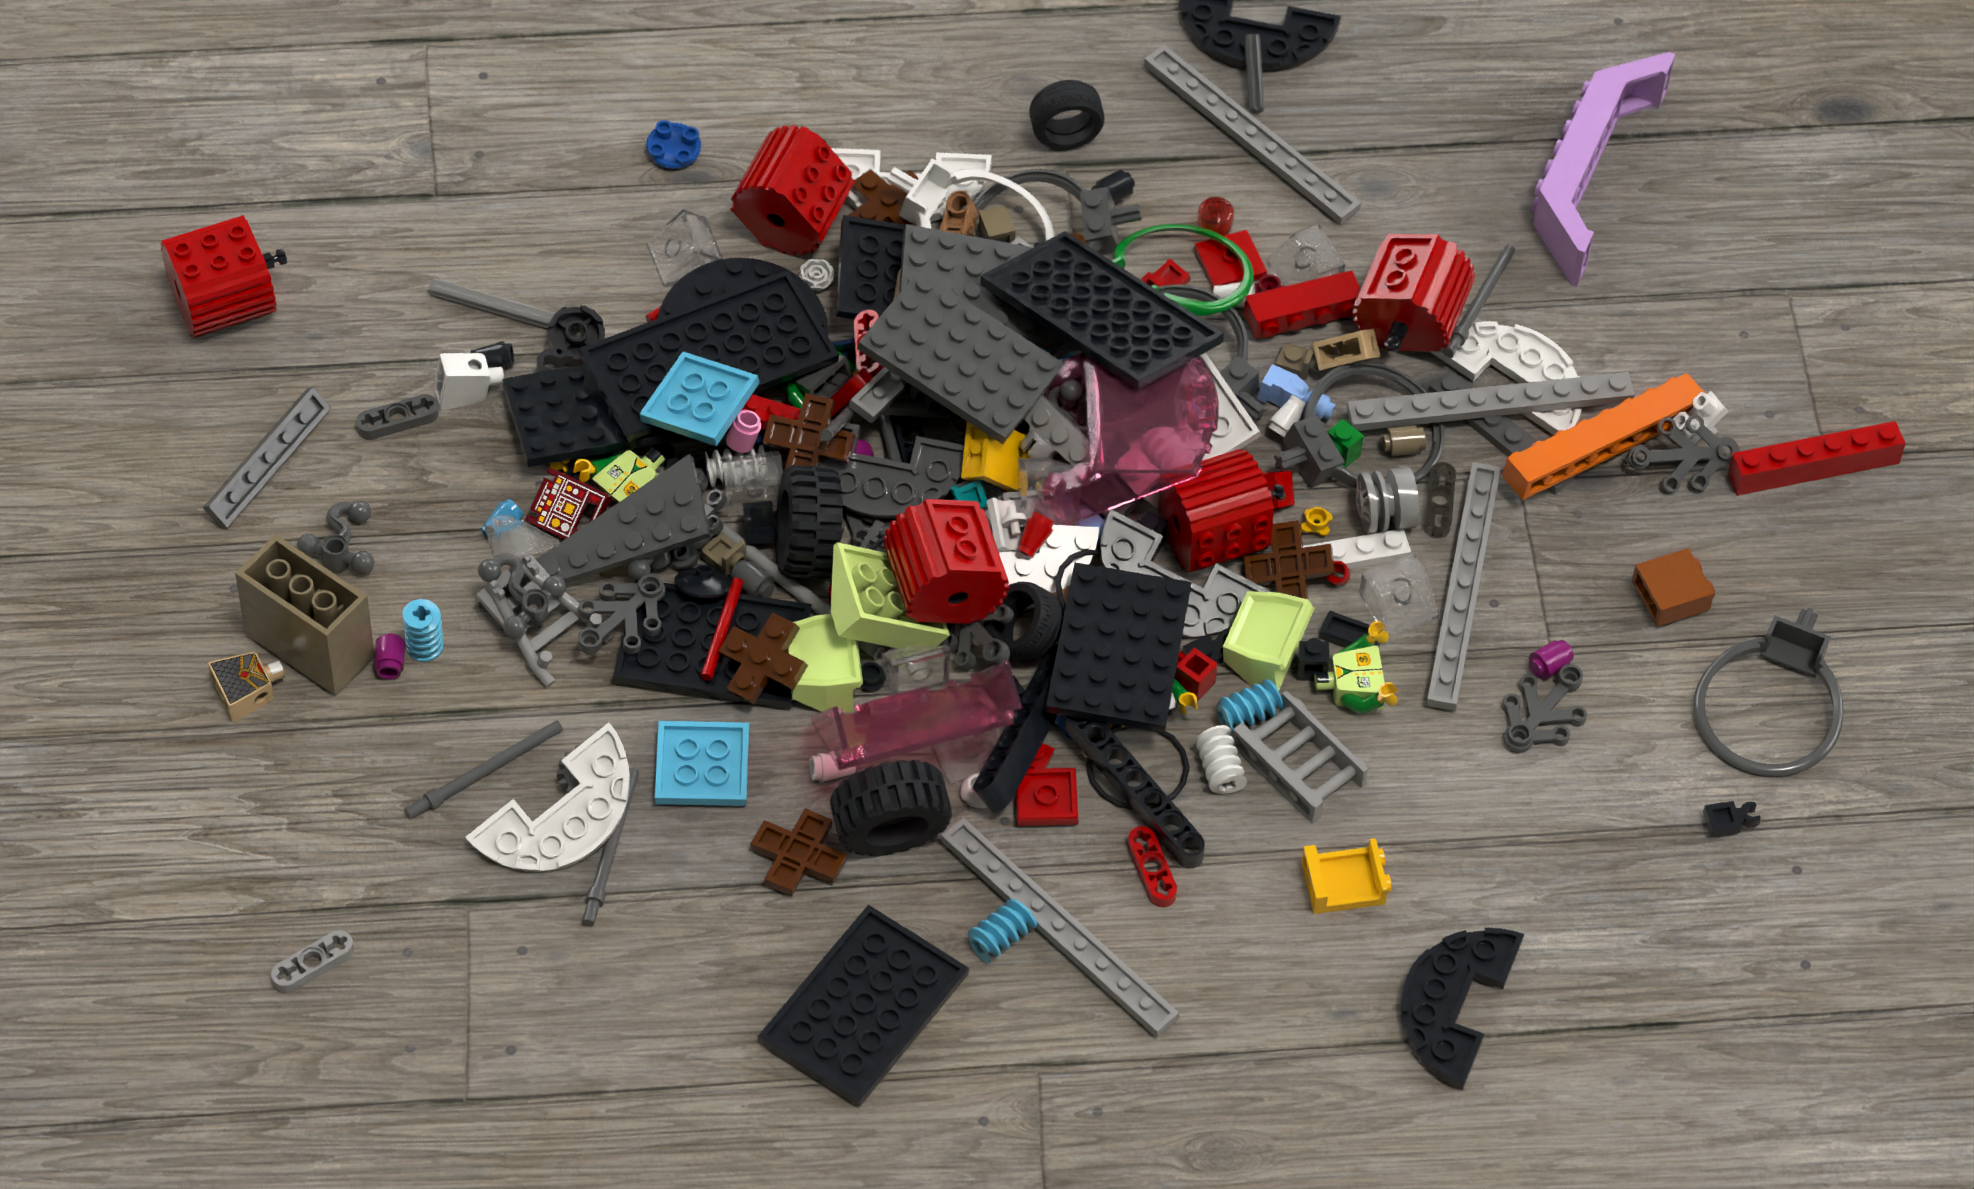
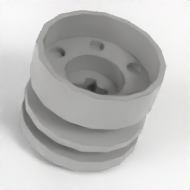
M1411 468L1389 469L1386 483L1379 471H1374L1371 476L1367 472L1358 474L1356 505L1363 529L1367 534L1375 533L1377 527L1381 532H1386L1389 527L1390 518L1397 530L1418 526L1419 497Z

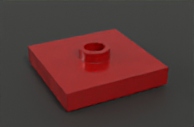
M1247 229L1224 235V237L1239 246L1249 258L1254 272L1253 281L1267 275V270ZM1214 239L1194 244V251L1213 289L1214 286L1242 282L1244 278L1243 267L1238 257L1228 247Z
M1076 768L1028 769L1016 791L1017 826L1078 825Z

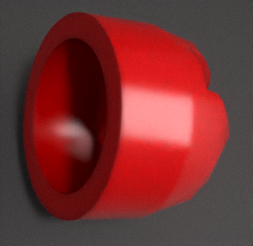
M1334 561L1335 572L1344 576L1339 578L1331 575L1326 576V578L1333 585L1342 586L1350 579V569L1344 562Z

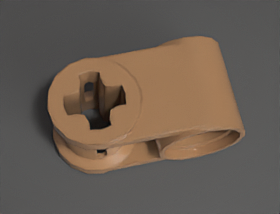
M956 191L948 197L939 230L974 236L978 209L969 194L964 191Z

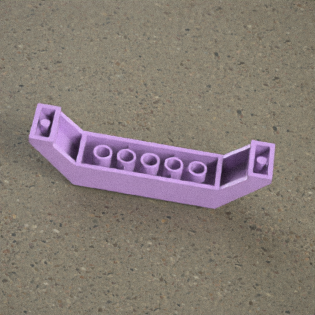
M1667 52L1595 71L1591 81L1586 80L1581 91L1582 100H1576L1572 110V116H1574L1572 121L1569 119L1566 121L1562 133L1565 137L1563 140L1558 139L1553 155H1555L1554 159H1549L1544 170L1545 179H1539L1534 193L1537 196L1531 208V212L1535 213L1533 226L1571 285L1577 287L1587 267L1594 235L1593 231L1586 228L1576 209L1618 118L1650 107L1659 109L1668 90L1675 59L1674 53Z

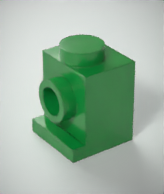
M1341 419L1327 431L1345 461L1342 465L1344 468H1347L1361 456L1364 435L1344 419Z

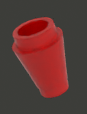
M1033 512L1032 516L1027 518L1017 550L1033 558L1034 554L1053 533L1052 527L1055 522L1040 513Z

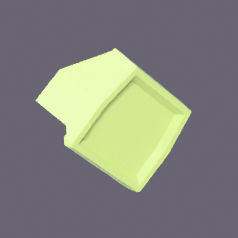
M1247 591L1223 645L1224 662L1251 686L1253 684L1261 685L1263 680L1268 679L1275 684L1279 691L1315 607L1312 606L1311 601L1308 599L1283 593Z
M832 614L816 615L793 622L799 626L800 630L786 652L805 661L808 667L795 689L791 690L792 700L799 701L826 714L854 712L853 690L860 688L863 684L857 640L838 637Z

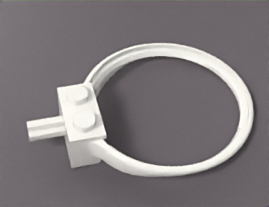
M932 158L918 180L897 168L892 169L886 180L908 193L899 216L919 227L931 229L930 218L949 192L950 188L948 187L950 185L980 180L1002 184L1023 195L1040 214L1046 230V241L1055 236L1051 220L1040 202L1018 184L994 173L979 169H964L952 172L950 168Z

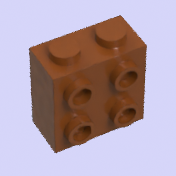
M1689 548L1635 565L1632 583L1657 627L1710 610L1713 597L1715 596L1714 586L1710 580L1705 578L1699 559L1693 557Z

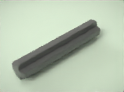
M1248 34L1245 36L1249 111L1251 113H1261L1264 111L1260 36L1258 34Z

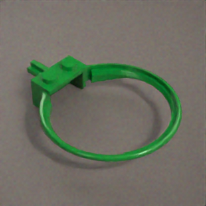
M1163 224L1136 231L1117 244L1113 260H1111L1125 268L1126 260L1124 253L1129 244L1139 237L1161 231L1193 232L1222 243L1238 257L1244 271L1242 283L1232 294L1220 300L1204 302L1164 293L1165 296L1196 316L1213 315L1236 306L1248 295L1254 280L1251 262L1239 246L1214 231L1185 224ZM1152 285L1153 288L1159 291L1157 285Z

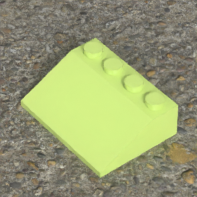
M838 542L833 546L831 614L838 637L929 654L950 636L946 623L916 622L914 618H908L887 553Z

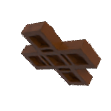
M869 169L854 180L855 183L850 191L862 200L864 204L848 214V216L916 226L899 216L908 193L892 184L889 185L872 169ZM912 171L906 173L916 180L919 178Z
M805 393L798 420L770 414L763 444L790 451L785 469L791 465L818 466L820 458L849 464L856 435L852 432L840 430L830 441H823L820 434L830 424L835 401L834 399Z
M1299 520L1273 524L1271 541L1273 552L1244 557L1246 579L1260 586L1276 584L1277 593L1308 600L1307 579L1336 575L1331 543L1303 548Z
M773 612L758 637L733 626L718 651L722 656L740 664L726 689L753 705L769 679L793 691L808 667L805 661L786 652L800 630L799 626Z
M805 808L792 831L764 820L750 843L752 851L775 860L764 878V885L793 896L805 873L834 884L847 861V854L822 844L832 827V819Z

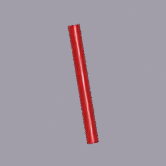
M740 578L732 579L701 673V678L710 681L713 678L720 656L718 651L725 641L744 583Z

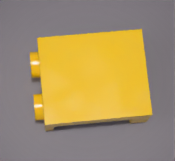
M967 421L961 478L967 481H986L1000 487L1003 493L1027 491L1030 458L1027 455L1028 452L1025 451L1024 453L1020 447V442L1026 435L1014 430L1005 443L1001 444Z
M1376 838L1369 839L1368 846L1365 848L1319 854L1316 845L1303 847L1301 864L1313 914L1386 904L1387 894L1392 891L1390 875L1384 873L1385 854L1383 848H1378Z

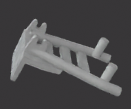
M531 554L527 555L521 561L524 566V575L532 581L524 586L523 589L526 591L534 588L542 590L545 579L550 575ZM512 568L502 573L497 580L487 584L475 596L477 606L480 608L483 605L502 627L508 617L515 615L513 610L520 606L513 596L508 599L505 597L504 589L508 587ZM566 592L559 598H551L549 600L547 614L561 604L570 610L567 614L530 641L526 634L515 639L531 670L546 688L555 682L553 676L547 671L552 654L545 650L541 652L538 658L536 652L580 619L587 624L586 628H597L603 623L601 615L597 613L592 614L589 620L580 617V603ZM538 605L533 610H538L541 606ZM527 623V629L533 626ZM610 633L602 641L606 644L614 638V635Z

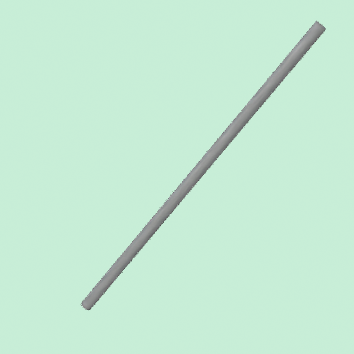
M630 449L621 450V451H615V452H610V453H612L613 455H618V454L624 453V452H626V451H628V450H630ZM723 523L724 527L721 531L723 535L735 544L740 540L746 543V559L748 561H753L774 577V581L800 602L812 604V611L817 615L831 614V606L795 578H787L782 575L775 562L753 545H747L743 537ZM857 640L858 647L874 660H877L884 652V648L881 645Z

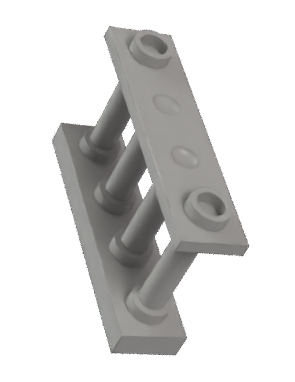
M1286 690L1282 693L1283 710L1256 730H1250L1243 723L1233 729L1232 737L1235 741L1233 746L1313 824L1322 817L1323 799L1348 780L1352 779L1361 788L1366 785L1368 768L1363 759L1352 754L1306 709L1299 698H1294ZM1289 720L1301 730L1276 750L1269 749L1261 741ZM1310 739L1322 750L1296 770L1290 769L1282 761V759ZM1330 759L1342 769V771L1316 790L1310 789L1302 781V779Z

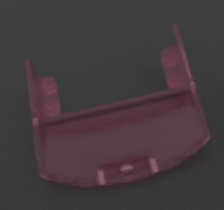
M1084 353L1061 360L1065 365L1048 389L1051 390L1055 386H1059L1063 382L1072 379L1079 382L1082 392L1086 391L1090 463H1078L1069 471L1061 474L1057 472L1052 473L1046 478L1043 488V499L1063 525L1068 526L1198 477L1203 468L1200 463L1205 453L1210 454L1212 444L1210 439L1212 432L1217 431L1219 417V401L1214 379L1199 356L1139 390Z
M1005 661L980 672L970 674V682L957 685L956 679L946 681L947 688L930 692V688L927 686L856 705L858 712L847 715L843 709H838V706L811 716L810 719L840 771L1014 724L1012 718L1015 717L1014 711L1022 707L1010 662Z

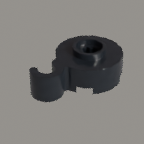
M585 305L570 308L566 306L553 315L549 323L547 340L550 349L542 351L537 357L536 373L551 370L545 366L546 364H552L555 367L584 364L579 355V348L605 339L603 320L595 310ZM578 332L581 333V338L579 339L571 337V333L573 335L578 334Z

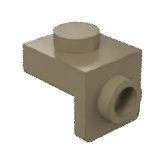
M720 532L700 550V557L717 570L729 575L739 561L746 560V543L740 540L735 544Z

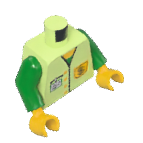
M654 448L642 459L631 450H628L624 453L593 462L579 459L575 462L573 472L581 471L579 480L582 482L588 481L590 475L594 476L592 479L598 488L611 495V499L617 504L657 477L659 474L655 470L663 463L665 458Z
M1374 621L1368 628L1370 635L1364 634L1355 642L1334 654L1331 658L1330 672L1315 673L1316 690L1332 689L1334 702L1337 706L1346 707L1359 714H1365L1375 709H1383L1385 702L1390 706H1394L1398 701L1394 693L1398 692V689L1392 682H1384L1378 645L1374 646L1375 641L1385 643L1388 640L1389 634L1383 630L1385 625L1381 621Z

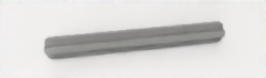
M436 278L432 279L429 285V293L431 295L548 329L549 323L555 314L547 310Z

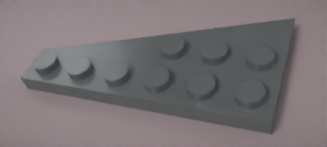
M689 454L537 558V562L550 576L558 575L563 578L566 584L629 564L636 560L645 559L711 538L693 457Z

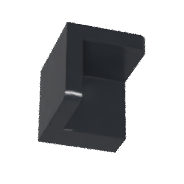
M772 500L742 503L747 545L776 542Z

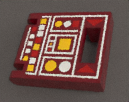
M549 467L547 473L555 476L554 480L552 481L544 477L530 507V510L538 513L536 518L527 515L525 521L566 539L579 530L577 526L588 502L597 505L590 520L591 522L606 512L612 496Z

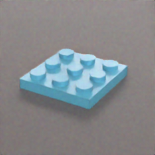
M682 352L640 412L641 422L717 446L759 385L758 375Z
M659 721L655 804L746 806L749 723Z

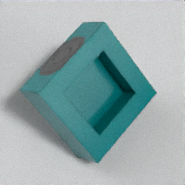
M966 480L950 487L954 500L978 501L980 508L988 506L980 480Z

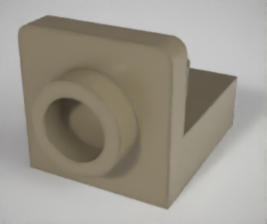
M1284 342L1275 366L1293 374L1295 373L1301 379L1307 380L1310 371H1316L1318 367L1313 347L1314 342H1312L1309 350Z

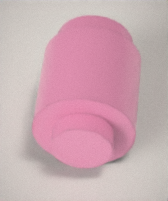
M751 410L740 411L731 424L726 436V443L732 450L746 453L753 449L761 429L759 416Z

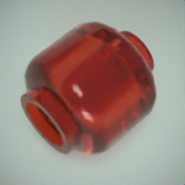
M1221 197L1205 199L1198 209L1197 226L1214 231L1222 236L1227 235L1231 231L1234 221V208L1232 204Z

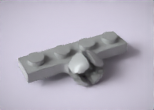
M1044 395L1040 397L1024 418L1029 424L1030 429L1020 442V447L1024 453L1025 451L1028 452L1029 458L1041 465H1047L1054 455L1060 453L1080 474L1087 476L1104 455Z

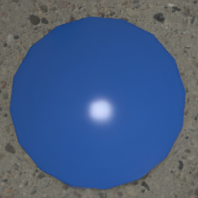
M667 120L659 121L656 124V128L651 131L647 138L646 150L648 155L656 164L665 168L678 169L686 167L694 162L701 152L699 131L693 126H687L682 123H673Z

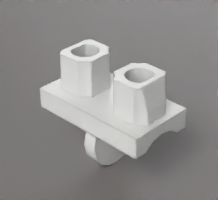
M1711 391L1708 394L1700 392L1693 399L1694 407L1687 414L1679 412L1673 418L1676 428L1694 444L1701 437L1697 433L1687 431L1685 422L1689 417L1694 415L1702 417L1705 426L1716 434L1718 430L1714 425L1729 412ZM1692 419L1690 425L1693 429L1697 430L1699 422L1696 419Z
M997 498L987 500L988 509L984 512L989 526L992 527L998 551L1019 552L1017 548L1021 540L1020 526L1026 523V515L1017 513L1014 500L1001 501Z

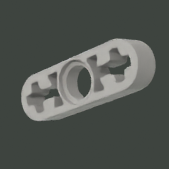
M341 930L331 932L279 962L271 971L273 987L280 993H291L347 961L354 953L351 935ZM339 943L341 946L344 945L345 948L343 950H340L338 947L334 948V944ZM311 956L321 959V963L314 968L305 966L304 961ZM282 974L291 976V980L286 981L284 978L281 979L280 976Z

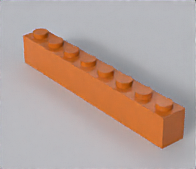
M1688 373L1677 378L1672 377L1664 384L1656 388L1651 387L1633 399L1628 398L1612 409H1604L1597 416L1589 420H1581L1574 427L1566 431L1560 430L1547 440L1537 441L1526 450L1512 453L1506 459L1502 477L1522 500L1529 498L1660 435L1657 430V423L1660 419L1665 417L1673 419L1679 412L1687 414L1694 407L1693 399L1700 392H1705ZM1668 421L1662 423L1663 430L1668 431L1671 429V424Z

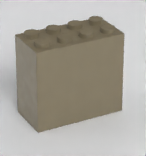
M275 534L235 573L245 634L336 696L374 658L375 652L368 597Z

